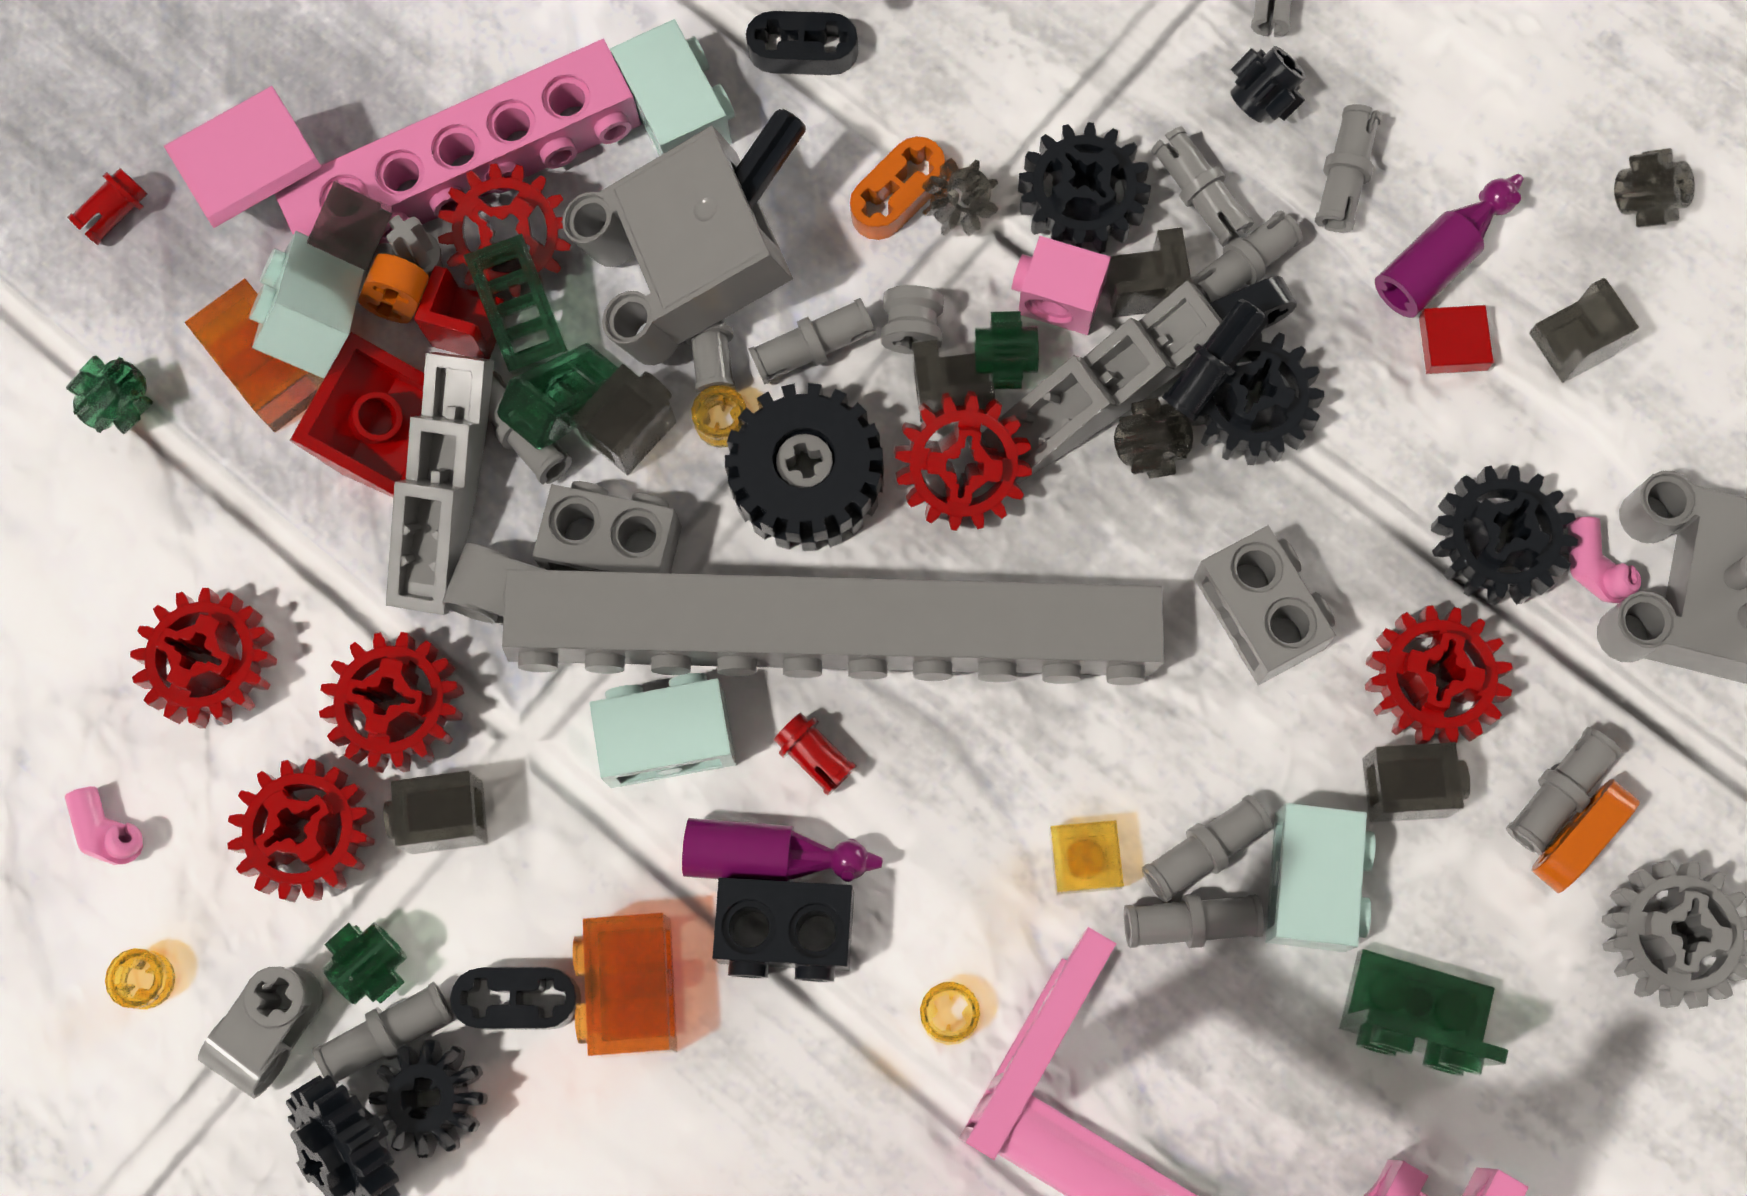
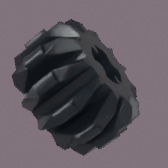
M427 1039L421 1047L420 1056L411 1046H402L397 1049V1059L401 1071L389 1065H381L379 1067L377 1075L381 1080L390 1084L388 1091L371 1092L368 1099L370 1104L387 1105L388 1112L379 1116V1118L384 1123L387 1131L397 1127L392 1138V1149L397 1152L405 1151L415 1142L417 1156L419 1158H431L436 1150L437 1141L447 1152H453L460 1148V1138L455 1126L467 1132H476L478 1130L480 1122L466 1111L468 1105L481 1106L487 1104L488 1095L483 1092H469L468 1085L479 1080L483 1075V1071L480 1066L476 1065L465 1067L459 1071L465 1057V1050L463 1048L452 1046L442 1056L440 1042ZM429 1089L440 1090L441 1100L439 1105L430 1107H419L417 1105L418 1092H425Z

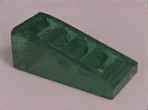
M522 233L463 255L507 369L512 375L522 373L570 354ZM516 258L519 259L522 269L488 281L484 270ZM526 282L528 283L531 290L530 293L500 304L497 303L494 294ZM537 306L540 314L539 317L507 328L504 318ZM546 330L550 340L517 352L514 341Z
M585 343L511 378L499 404L497 414L504 423L533 447L542 450L564 437L628 389L632 379L589 343ZM579 370L580 372H582L585 376H587V377H588L591 381H593L595 384L593 385L592 383H590L587 379H585V378H584L581 374H579L577 371Z

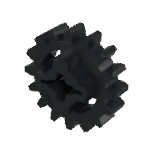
M1091 122L1087 123L1084 135L1076 136L1069 124L1063 125L1061 140L1058 142L1044 134L1040 138V154L1028 151L1024 163V170L1026 172L1019 173L1018 192L1024 194L1020 200L1021 215L1035 214L1031 222V232L1036 235L1048 229L1052 232L1051 239L1063 242L1064 239L1072 241L1073 246L1080 248L1084 247L1085 242H1093L1095 249L1099 253L1106 251L1108 236H1112L1122 244L1126 242L1130 230L1129 224L1141 225L1145 208L1142 205L1148 204L1151 193V185L1143 183L1147 179L1148 163H1133L1138 146L1133 142L1122 148L1116 145L1118 130L1114 128L1104 138L1096 136L1095 125ZM1050 173L1053 176L1052 184L1054 187L1052 188V195L1047 198L1043 184ZM1119 180L1124 190V198L1120 204L1116 202L1117 193L1114 191L1116 182Z
M1279 332L1271 343L1262 342V334L1260 333L1238 362L1250 363L1241 366L1236 365L1233 368L1238 373L1235 378L1230 375L1226 378L1200 412L1195 422L1189 418L1187 420L1190 426L1206 425L1207 429L1201 440L1204 446H1208L1216 440L1225 444L1222 450V458L1225 460H1229L1236 449L1245 451L1247 465H1254L1260 451L1264 450L1273 462L1279 461L1285 451L1284 443L1298 450L1306 438L1303 430L1313 431L1319 420L1320 415L1313 408L1320 406L1324 398V391L1311 388L1310 386L1315 383L1320 370L1318 366L1302 368L1300 362L1306 352L1303 346L1292 350L1290 353L1282 349L1285 334ZM1282 376L1286 379L1290 387H1287L1285 385ZM1260 380L1263 383L1259 391L1261 396L1258 403L1254 402L1250 412L1246 413L1244 411L1248 401L1246 396L1249 390H1253L1256 382ZM1216 404L1223 407L1228 421L1221 415ZM1265 426L1273 428L1268 431L1253 432V430Z
M1511 465L1502 478L1498 479L1493 467L1486 466L1478 474L1477 483L1474 479L1465 475L1454 487L1456 494L1447 493L1441 500L1438 508L1446 515L1437 517L1431 524V531L1445 536V539L1439 542L1432 552L1434 557H1450L1452 564L1444 573L1447 580L1455 578L1460 574L1468 579L1463 594L1469 597L1480 587L1487 589L1489 604L1496 605L1504 598L1506 592L1509 591L1515 604H1522L1531 596V588L1542 595L1555 584L1552 576L1560 577L1569 569L1571 563L1562 554L1571 552L1578 545V539L1571 535L1563 534V530L1576 520L1575 514L1558 513L1555 506L1564 496L1560 490L1552 492L1547 496L1540 491L1544 476L1538 473L1528 483L1520 481L1519 467ZM1503 498L1509 501L1495 504L1488 499ZM1511 519L1512 522L1507 529L1509 532L1506 538L1507 543L1496 552L1495 548L1500 541L1498 537L1501 533V527ZM1465 539L1468 540L1469 545H1470V549H1469V547L1467 546V543H1466V540H1465ZM1512 565L1522 572L1504 573L1499 572L1498 569Z
M319 1075L290 1093L291 1098L286 1100V1105L292 1115L287 1118L288 1122L295 1129L291 1132L290 1137L296 1146L299 1161L296 1163L308 1183L312 1182L325 1196H400L394 1185L399 1182V1177L391 1168L395 1161L388 1150L386 1136L389 1133L377 1114L372 1115L364 1108L356 1095H349L347 1088L343 1084L337 1087L329 1075L324 1078Z

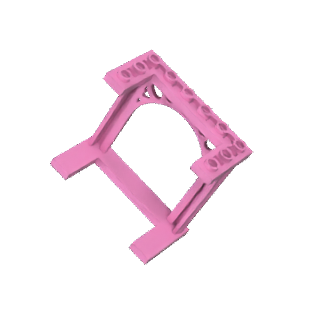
M1088 927L1081 935L1068 960L1062 958L1057 964L959 1139L995 1160L997 1155L1002 1156L1065 1196H1197L1032 1096L1035 1087L1116 946L1115 942ZM1388 1160L1377 1182L1364 1196H1427L1421 1190L1428 1175L1405 1161ZM1476 1167L1462 1196H1525L1529 1187L1499 1169Z

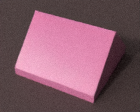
M273 86L268 87L164 145V148L213 228L321 168L301 130Z

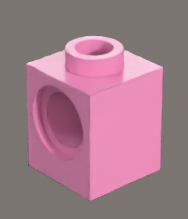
M1039 236L1033 256L1022 254L1014 275L1011 289L1021 292L1018 314L1088 335L1106 282L1111 257Z

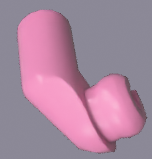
M1577 517L1567 527L1568 535L1578 539V545L1569 552L1570 573L1572 577L1601 601L1607 603H1620L1629 595L1639 592L1641 576L1634 566H1627L1624 563L1616 565L1602 554L1600 519L1597 517Z
M97 787L79 788L64 796L76 842L82 853L112 865L127 864L134 861L141 854L143 849L141 831L134 824L128 822L123 824L105 818Z

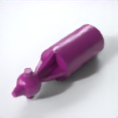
M1516 174L1507 179H1494L1487 183L1483 190L1480 191L1479 200L1481 202L1446 211L1439 216L1375 278L1376 290L1383 301L1392 310L1404 317L1413 318L1420 313L1483 252L1485 247L1483 238L1493 216L1505 215L1511 212L1521 201V194L1518 191L1524 180L1523 176Z
M688 818L682 851L683 877L705 879L737 878L790 881L830 868L843 881L850 882L861 877L866 871L882 868L883 863L882 857L867 852L866 848L855 839H848L836 845L834 849H830L794 832V826L701 818Z

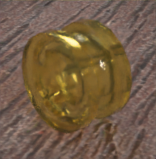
M723 385L711 386L701 391L695 398L691 408L692 421L701 440L717 448L728 447L727 439L732 429L739 432L740 424L738 417L746 408V403L741 394L733 388ZM717 405L721 406L723 412L727 405L732 407L730 415L733 423L721 429L719 422H716L714 428L708 426L711 422L708 411Z
M133 948L121 952L112 960L106 971L105 985L107 993L113 1002L126 1008L148 1010L158 1007L168 999L174 989L176 976L174 966L166 956L156 951ZM148 962L150 967L145 970V973L154 975L153 984L150 989L139 988L133 996L131 991L136 988V985L127 983L128 975L132 969L142 970Z
M956 982L939 983L930 988L923 997L920 1007L921 1024L927 1035L937 1043L947 1046L960 1044L968 1040L977 1029L980 1018L979 1003L974 993L963 984ZM949 995L950 1003H953L954 996L959 997L967 1005L962 1012L965 1026L958 1031L951 1032L950 1024H947L946 1031H942L933 1023V1020L938 1015V1009L934 1003L943 996Z

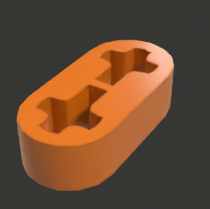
M916 136L905 139L856 186L851 194L850 213L853 226L859 234L868 239L875 240L891 237L938 192L943 184L945 175V158L943 150L938 144L925 137ZM924 160L929 162L928 175L917 171L903 183L908 175V161L916 165L921 164ZM891 193L893 194L888 200V215L886 217L878 212L874 213L871 217L867 216L866 203L868 201L879 205Z
M377 254L364 282L358 302L363 308L381 318L407 324L411 322L428 283L429 275L422 268L406 259L390 254Z
M1610 779L1590 797L1591 802L1584 811L1575 814L1532 866L1531 871L1556 893H1561L1567 889L1588 868L1639 806L1640 801L1614 779Z

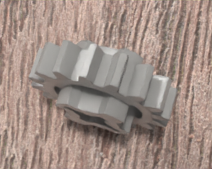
M1668 860L1652 865V875L1644 869L1628 875V879L1633 890L1623 887L1612 891L1610 895L1615 904L1621 907L1620 912L1602 916L1601 923L1610 928L1617 929V938L1602 944L1604 951L1621 952L1624 961L1614 970L1616 976L1621 977L1635 974L1639 979L1636 983L1634 994L1644 997L1650 996L1659 990L1660 1006L1665 1008L1678 1007L1683 998L1689 1009L1708 1006V994L1715 1000L1726 999L1734 995L1727 979L1733 981L1747 980V967L1740 962L1741 956H1747V940H1744L1743 931L1747 930V916L1740 917L1736 910L1743 903L1746 896L1743 892L1725 895L1721 888L1724 885L1726 875L1720 871L1700 879L1699 862L1695 861L1681 864L1677 872L1671 861ZM1668 890V896L1661 898L1660 910L1652 912L1643 911L1645 905L1653 896L1661 891ZM1677 923V931L1687 935V945H1683L1682 937L1672 934V924ZM1644 949L1647 951V953L1649 954V956H1650L1651 959L1653 960L1652 962H1651L1650 959L1647 957L1646 953L1644 952ZM1708 956L1716 957L1715 962L1707 972L1691 980L1692 973L1699 972L1700 960Z

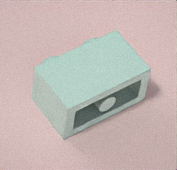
M675 19L610 48L611 54L634 97L639 118L659 156L711 125L729 144H732L728 120L734 118L735 113L731 102L721 84L711 87L704 74L705 71L709 70V64L699 41L695 36L685 39Z
M295 231L285 252L276 248L273 249L262 272L260 283H263V286L256 297L249 315V319L259 323L252 348L321 378H325L349 335L366 262Z
M689 673L671 678L668 681L669 687L644 692L642 685L618 686L605 692L606 699L590 701L601 779L610 788H616L737 765L725 692L718 678L707 680L705 673Z
M1292 803L1284 804L1275 812L1265 943L1347 952L1358 947L1359 937H1367L1371 923V900L1367 897H1361L1363 871H1371L1376 848L1375 833L1366 831L1367 812Z

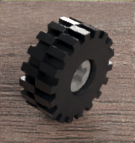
M795 383L781 386L782 398L773 401L769 392L757 398L759 410L752 413L746 407L738 417L740 424L739 432L731 429L727 439L730 453L725 455V470L728 476V484L738 512L745 522L749 520L752 523L754 532L764 540L769 534L775 537L777 546L789 550L791 542H799L802 545L803 551H817L816 542L827 540L831 548L842 543L841 534L845 531L850 530L853 535L857 534L864 527L863 517L866 514L873 516L878 507L879 492L883 493L884 487L883 447L881 448L880 434L875 423L871 425L868 423L867 411L858 402L853 407L848 405L847 394L834 389L832 396L827 397L823 395L822 384L808 383V394H796ZM800 451L808 453L811 459H822V462L814 465L815 475L810 478L803 479L802 473L799 470L789 471L787 469L796 464L795 454H801Z

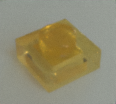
M1116 820L1050 826L1049 833L1056 895L1118 890L1124 887Z

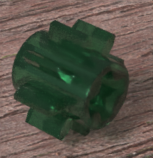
M1021 311L991 312L990 327L975 328L974 331L975 374H991L992 390L1022 389L1023 373H1038L1039 341L1037 326L1022 327Z
M93 356L66 385V389L75 395L73 398L74 410L72 412L84 424L96 429L98 433L109 429L113 425L122 434L127 433L141 420L140 416L153 404V401L145 396L147 390L145 376L136 366L124 361L121 357L111 360L105 365L98 356Z
M348 922L324 944L333 956L322 967V970L337 991L354 1005L366 995L372 1002L377 1000L381 1004L405 983L404 979L395 970L407 959V956L393 937L376 922H373L364 931L358 925L353 926Z

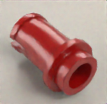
M121 168L112 176L106 172L103 177L107 181L73 214L71 213L67 217L80 230L95 214L100 213L102 217L85 233L96 245H99L102 239L134 207L140 211L144 207L140 201L148 195Z
M799 713L774 738V741L781 747L778 754L782 758L789 755L828 796L848 777L847 775L855 770L857 765L853 761L850 762L816 728L819 721L815 717L808 720L802 713Z

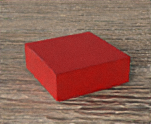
M1486 305L1423 309L1419 316L1426 374L1489 370L1494 362Z

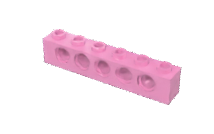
M603 38L322 164L320 169L275 193V197L293 235L295 231H298L356 258L357 254L381 243H389L386 236L393 230L389 221L397 215L403 221L415 216L423 225L439 218L438 215L441 210L455 211L458 203L451 198L448 191L453 187L467 193L471 187L466 173L470 171L475 172L482 181L490 179V164L497 163L504 178H511L515 166L521 165L524 166V178L546 168L562 167L570 163L577 154L601 143H615L626 137L632 129L640 126L641 122L634 97ZM570 107H582V109L574 115H560L564 110ZM527 131V134L519 140L506 141L514 132ZM461 156H473L463 165L451 166ZM418 180L412 188L405 191H397L404 182ZM501 188L491 190L481 195L480 198L491 193H504L512 189ZM362 204L355 214L342 217L349 207Z

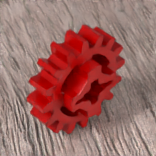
M497 163L490 164V179L482 181L473 171L466 173L471 189L465 193L462 190L451 187L448 194L458 205L455 211L441 210L438 215L442 220L452 223V232L439 236V243L446 245L454 244L457 251L446 263L449 267H455L464 263L469 268L464 279V283L468 286L477 281L479 277L486 279L487 295L490 296L495 295L500 283H506L512 296L519 297L521 281L527 279L531 285L539 290L544 286L539 273L543 268L557 274L561 270L559 263L552 257L554 250L570 251L571 244L564 239L558 238V230L563 229V217H556L553 210L564 200L561 194L546 199L541 192L545 187L547 179L541 175L531 185L524 182V166L521 165L515 166L511 178L503 177ZM508 188L519 191L510 205L492 207L480 198L481 195L495 189ZM537 205L541 209L547 225L545 246L534 238L531 233L529 217ZM483 211L488 216H495L501 220L506 219L510 214L516 216L519 222L515 230L522 236L521 240L530 246V249H526L520 243L516 245L511 241L505 242L501 247L496 245L492 241L496 231L489 225L490 221L481 215V212ZM466 216L476 223L479 229L481 245L474 255L469 250L465 240L464 223ZM519 255L531 263L528 267L513 272H501L492 269L499 258L504 256Z
M968 391L964 404L955 406L953 399L947 392L942 394L941 410L934 412L924 403L919 406L924 421L920 426L907 422L903 424L902 431L911 440V444L895 446L894 455L896 459L909 463V466L900 469L895 474L898 485L914 484V487L906 495V500L910 507L920 505L924 501L928 503L925 510V518L929 523L932 524L939 518L941 513H944L948 516L950 529L957 531L962 517L971 516L976 528L981 529L984 528V512L991 509L995 515L1003 519L1007 516L1002 500L1006 496L1018 500L1023 498L1024 493L1015 482V478L1031 476L1032 468L1029 463L1019 460L1018 456L1031 450V445L1027 438L1011 437L1016 433L1021 424L1015 415L1006 417L1002 421L998 419L1002 409V405L998 400L992 399L984 409L978 408L979 404L976 393ZM954 422L953 430L939 441L929 440L937 430ZM981 424L992 430L999 437L1004 452H998L997 449L985 447L981 441ZM967 438L969 449L977 463H968L966 465L964 473H961L959 483L953 464L948 459L959 458L961 449H965ZM921 470H927L928 474H936L945 482V497L935 492L927 484ZM986 482H996L987 492L972 498L973 492Z
M210 588L201 589L198 602H195L182 591L176 593L177 609L172 612L160 605L155 606L153 611L160 622L155 628L139 626L137 630L142 637L148 640L146 648L130 651V658L145 665V669L132 677L134 684L144 689H151L145 696L144 702L158 711L165 708L163 716L175 723L181 724L188 717V722L199 729H206L210 714L226 725L232 723L231 707L236 704L249 711L254 709L253 700L248 695L253 687L259 690H268L271 686L266 679L260 676L261 668L277 665V658L262 650V647L275 640L274 634L264 626L257 627L263 616L250 605L243 608L244 601L233 593L227 592L220 600L219 595ZM239 640L242 643L241 660L236 649ZM189 651L199 655L205 653L221 661V664L216 665L209 661L203 663L187 655ZM167 658H168V661H169V664H170V668H171L169 674H167V667H166ZM222 688L221 690L212 694L213 691Z
M1426 606L1419 613L1418 623L1408 612L1402 614L1395 621L1397 632L1386 628L1376 639L1379 646L1385 651H1373L1366 659L1365 664L1372 669L1378 670L1379 674L1370 678L1365 683V690L1381 692L1384 698L1373 710L1376 716L1392 712L1397 719L1393 723L1391 732L1398 735L1408 727L1415 729V745L1420 747L1427 744L1434 734L1438 735L1443 749L1451 748L1458 742L1459 732L1469 742L1483 734L1480 722L1491 726L1502 716L1499 709L1492 703H1502L1511 697L1512 689L1498 683L1499 678L1513 670L1512 663L1496 662L1493 656L1504 644L1501 638L1485 642L1480 637L1485 626V621L1481 618L1473 622L1469 627L1462 625L1460 608L1454 607L1443 620H1439L1434 606ZM1433 637L1432 643L1425 652L1414 649L1409 653L1403 651L1405 646L1413 641ZM1467 654L1470 656L1475 666L1472 664ZM1438 661L1440 679L1449 682L1439 692V687L1436 686V675L1428 672ZM1400 686L1405 689L1414 705L1407 700ZM1452 701L1461 704L1467 701L1473 702V705L1467 712L1454 717H1444L1445 711L1449 709Z
M379 632L374 634V649L366 651L356 642L350 645L354 660L349 665L336 660L332 662L330 666L340 675L337 684H321L320 691L334 700L333 705L319 711V716L328 723L338 724L327 737L330 742L338 747L349 744L345 751V757L359 764L368 756V767L379 773L384 772L389 759H391L395 767L404 773L410 771L411 756L414 754H418L429 763L434 760L430 744L435 739L446 744H450L453 741L451 735L443 728L446 721L462 720L463 713L450 705V700L463 695L464 690L457 681H445L456 669L447 658L435 661L439 650L432 643L426 640L416 649L415 639L408 633L401 632L395 646H392L389 639ZM416 667L421 669L427 676L432 695H426L423 691L418 690L419 676L415 673ZM379 668V670H377L376 672H374V673H372L371 675H369L368 677H366V676H367L368 674H370L372 671H374L375 669ZM397 693H399L412 704L401 702L400 705H389L387 711H385L372 701L384 702V700H394ZM353 709L361 711L367 718L364 730L368 732L367 738L362 735L355 723ZM422 724L413 734L404 738L405 734Z
M308 759L303 773H301L298 765L289 760L281 761V777L276 779L272 775L260 771L257 774V778L262 789L256 795L241 790L238 794V797L248 808L245 814L229 815L228 822L241 828L242 836L228 842V850L247 855L237 866L236 870L239 874L247 877L259 874L254 886L259 892L270 895L278 888L279 899L295 903L302 888L307 899L320 901L323 898L324 883H328L342 891L347 887L345 877L342 874L344 869L348 866L362 871L366 866L355 854L358 847L374 846L375 839L361 832V825L375 819V813L366 807H356V804L362 800L366 792L355 783L345 786L348 774L334 766L325 774L324 764L315 759ZM303 789H316L327 794L323 797L315 795L308 801H302L293 792ZM266 818H267L265 830H264V833H263V828H264L265 820H266ZM301 819L309 821L303 827L307 835L303 842L295 840L300 835V830L296 824ZM342 827L340 839L335 848L338 829ZM300 859L311 870L301 873H286L277 867L281 864L288 866L294 860Z

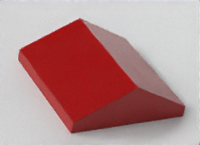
M350 332L289 441L340 474L390 497H394L395 481L406 479L410 417L421 415L424 373L355 333Z

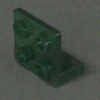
M1365 949L1357 952L1339 1029L1358 1034L1356 1046L1389 1056H1396L1397 1052L1412 1054L1413 1051L1423 1053V1066L1457 1076H1464V1072L1481 1075L1483 1066L1506 1064L1509 1051L1508 1049L1483 1042L1495 990L1494 987Z

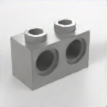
M583 481L572 482L571 488L551 484L532 555L540 568L558 571L671 573L682 525L675 509L669 508V503L666 500L643 493L633 494L631 500L609 496L607 489ZM588 518L594 521L592 531L583 539L569 540L565 538L568 526L575 520ZM647 530L656 534L652 546L643 552L633 553L625 549L629 537L638 531Z
M1269 525L1202 560L1193 577L1257 685L1323 651L1336 636L1331 628L1335 625L1334 616L1327 602L1319 593L1311 594L1298 574L1301 571V564L1295 550L1286 539L1281 538L1277 540ZM1243 564H1252L1259 567L1267 577V585L1260 588L1246 585L1239 578L1237 567ZM1275 618L1291 620L1299 629L1300 641L1286 643L1279 640L1271 630L1270 620Z

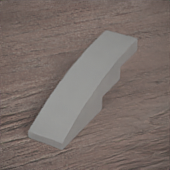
M1188 280L1185 281L1139 321L1130 317L1086 356L1082 358L1073 355L999 418L1002 421L1006 417L1015 415L1019 420L1021 426L1011 437H1024L1030 442L1031 450L1019 455L1018 459L1030 464L1032 468L1031 476L1122 416L1189 365L1197 354L1194 346L1197 343L1203 346L1222 322V319L1196 285ZM987 428L981 433V436L990 448L997 449L998 452H1004L1001 440L992 430ZM1030 476L1016 477L1015 482L1021 483Z
M439 352L426 353L422 411L420 416L410 417L406 479L395 481L386 606L441 615L448 614L450 611L449 608L442 604V600L463 548L467 543L487 431L494 360Z

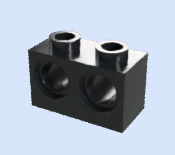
M718 878L712 959L719 964H729L728 976L768 978L769 967L795 968V980L834 982L835 970L850 971L855 893L853 886ZM751 912L761 913L767 917L769 922V932L766 939L755 947L747 948L738 945L734 937V928L739 918ZM814 916L827 917L836 926V936L833 943L822 951L807 950L801 945L799 940V932L806 920Z

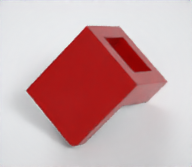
M435 265L414 320L432 347L463 356L490 359L509 308L502 298L459 287L448 268Z

